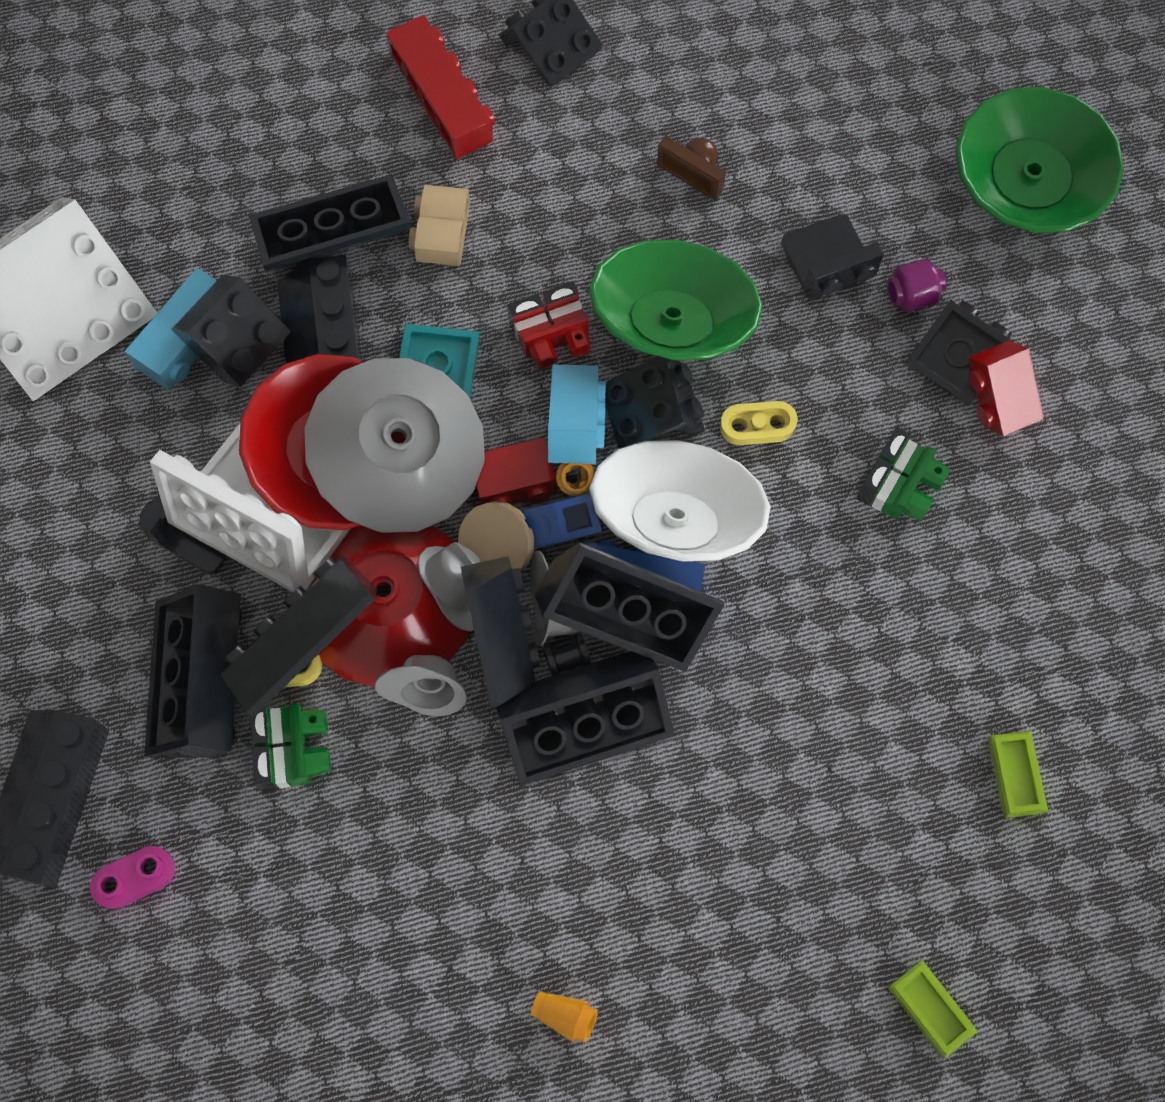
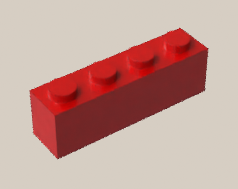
M421 15L387 31L390 55L455 159L493 142L492 126L496 124L493 113L488 105L482 106L477 99L478 92L473 81L470 78L465 79L461 74V65L455 53L447 52L444 47V38L436 25L431 27L426 17Z

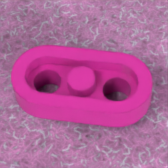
M144 847L99 869L92 877L90 883L91 896L97 904L109 909L122 908L165 887L172 880L175 873L174 859L167 851L160 847ZM150 860H155L157 865L155 871L151 874H145V864ZM110 879H116L117 887L115 891L107 894L105 884Z

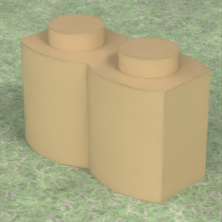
M424 185L422 196H416L414 217L419 219L417 228L412 227L409 232V249L414 250L416 262L460 266L470 208L468 189Z

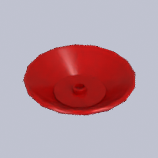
M316 354L282 365L256 387L241 416L239 455L251 487L275 513H286L307 528L348 530L360 526L347 520L320 495L305 463L304 427L317 395L342 371L364 363L355 357ZM394 432L391 434L394 442L403 443L405 441V436L402 433Z
M362 525L351 528L330 557L336 561L344 555L377 588V592L381 587H389L391 592L386 597H380L376 593L375 600L319 653L322 663L344 680L375 687L376 679L382 673L393 668L402 667L405 660L413 655H434L444 658L449 662L467 640L470 632L460 630L451 624L442 613L432 593L419 575L417 563L420 554L426 548L433 546L448 547L455 541L434 526L427 527L418 532L381 533ZM315 577L314 580L311 582V584L308 586V588L317 580L316 577Z

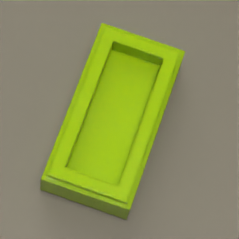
M1031 731L991 735L988 738L1004 818L1048 812Z
M923 960L919 961L887 987L942 1059L947 1058L978 1032Z

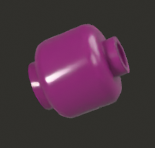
M926 259L897 266L892 273V277L887 280V290L891 303L895 307L899 306L902 311L907 313L934 307L939 303L942 291L946 289V278L942 269H936L933 263Z

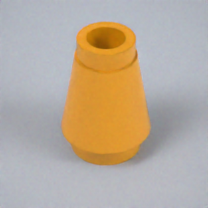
M561 463L556 474L557 484L567 495H584L590 491L589 488L595 471L591 464ZM572 468H575L579 476L575 482L571 483L567 481L566 473L571 472Z
M542 991L537 994L531 1009V1016L538 1018L539 1021L572 1043H575L576 1040L584 1043L587 1042L598 1015V1009L590 1007L589 1001L551 993L547 994Z

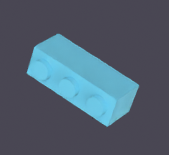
M199 268L194 270L125 350L134 368L168 391L176 383H180L186 378L190 371V366L198 358L171 329L217 281Z
M553 364L548 424V463L596 464V448H604L606 381H598V366Z

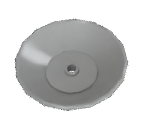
M374 358L342 371L317 395L304 427L305 463L320 495L347 520L381 533L418 532L450 518L474 492L485 462L483 425L469 396L443 371L410 358ZM400 432L405 436V441L403 443H396L392 440L391 434Z

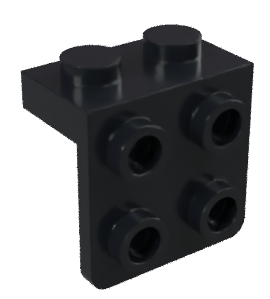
M532 0L530 2L534 8L526 14L521 9L504 21L508 28L498 34L506 47L518 40L545 82L550 86L559 83L599 52L602 47L601 41L574 0Z
M839 214L783 235L781 240V246L809 301L823 295L832 294L839 289L858 282L867 281L876 276L884 255L878 242L863 246L849 217L845 214Z
M656 356L606 382L605 404L619 449L643 441H652L673 430H677L690 437L705 432L701 419L704 417V411L701 403L694 396L691 387L694 381L693 375L685 363Z
M159 494L154 501H149L142 509L137 525L149 540L208 574L218 572L228 556L169 524Z

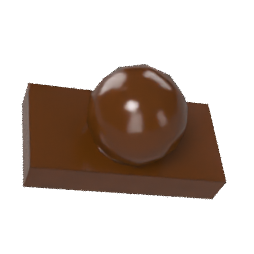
M665 135L658 144L657 165L713 200L718 199L724 189L726 171L716 166L718 161L716 145L711 140L701 137L692 139L684 147Z

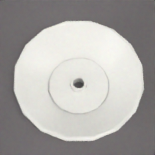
M680 440L643 441L617 449L597 466L589 488L596 514L618 538L648 554L682 562L718 561L748 550L766 532L771 509L762 484L740 462L713 448Z

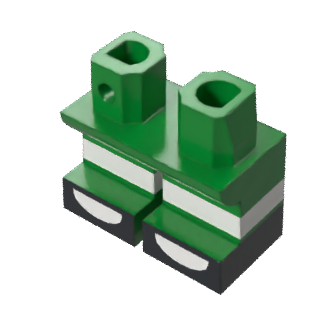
M896 426L863 483L856 499L897 520L901 513H904L922 521L934 499L915 488L920 481L939 491L951 469L933 458L937 451L936 449L921 447L908 439L909 433Z
M299 703L291 704L289 707L271 709L264 706L253 718L250 717L251 740L254 746L252 748L254 783L262 792L311 784V777L331 772V757L327 747L308 750L307 737L328 734L327 714L324 710H303Z

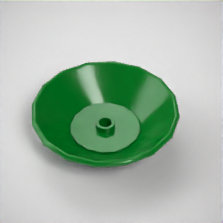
M1046 87L1011 88L984 100L963 122L955 148L959 178L976 205L1002 224L1032 233L1069 232L1097 219L1117 197L1124 172L1119 139L1102 114L1074 95Z
M645 240L617 249L597 266L589 286L593 312L612 336L639 352L670 360L711 359L736 350L757 330L763 308L756 283L737 262L710 247L681 240Z

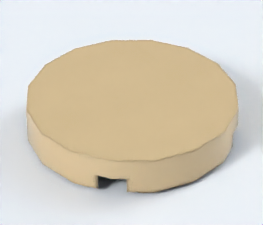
M493 501L474 507L464 517L459 528L458 543L471 549L479 556L482 562L508 556L512 569L520 568V571L528 566L534 552V535L532 528H528V524L524 520L527 518L519 509L509 503Z

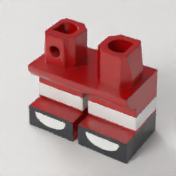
M574 281L542 292L543 302L538 293L507 304L508 321L525 357H532L540 370L551 367L558 362V356L554 348L565 344L572 357H579L590 352L589 319L579 301V293Z

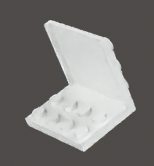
M61 197L0 238V360L32 401L38 399L152 320L157 314L156 310L75 199Z
M240 424L201 472L196 470L182 456L175 455L173 457L162 450L156 453L151 459L150 465L168 523L292 592L299 585L305 590L315 578L312 573L333 554L350 531V529H311L299 524L286 513H275L251 487L239 455Z

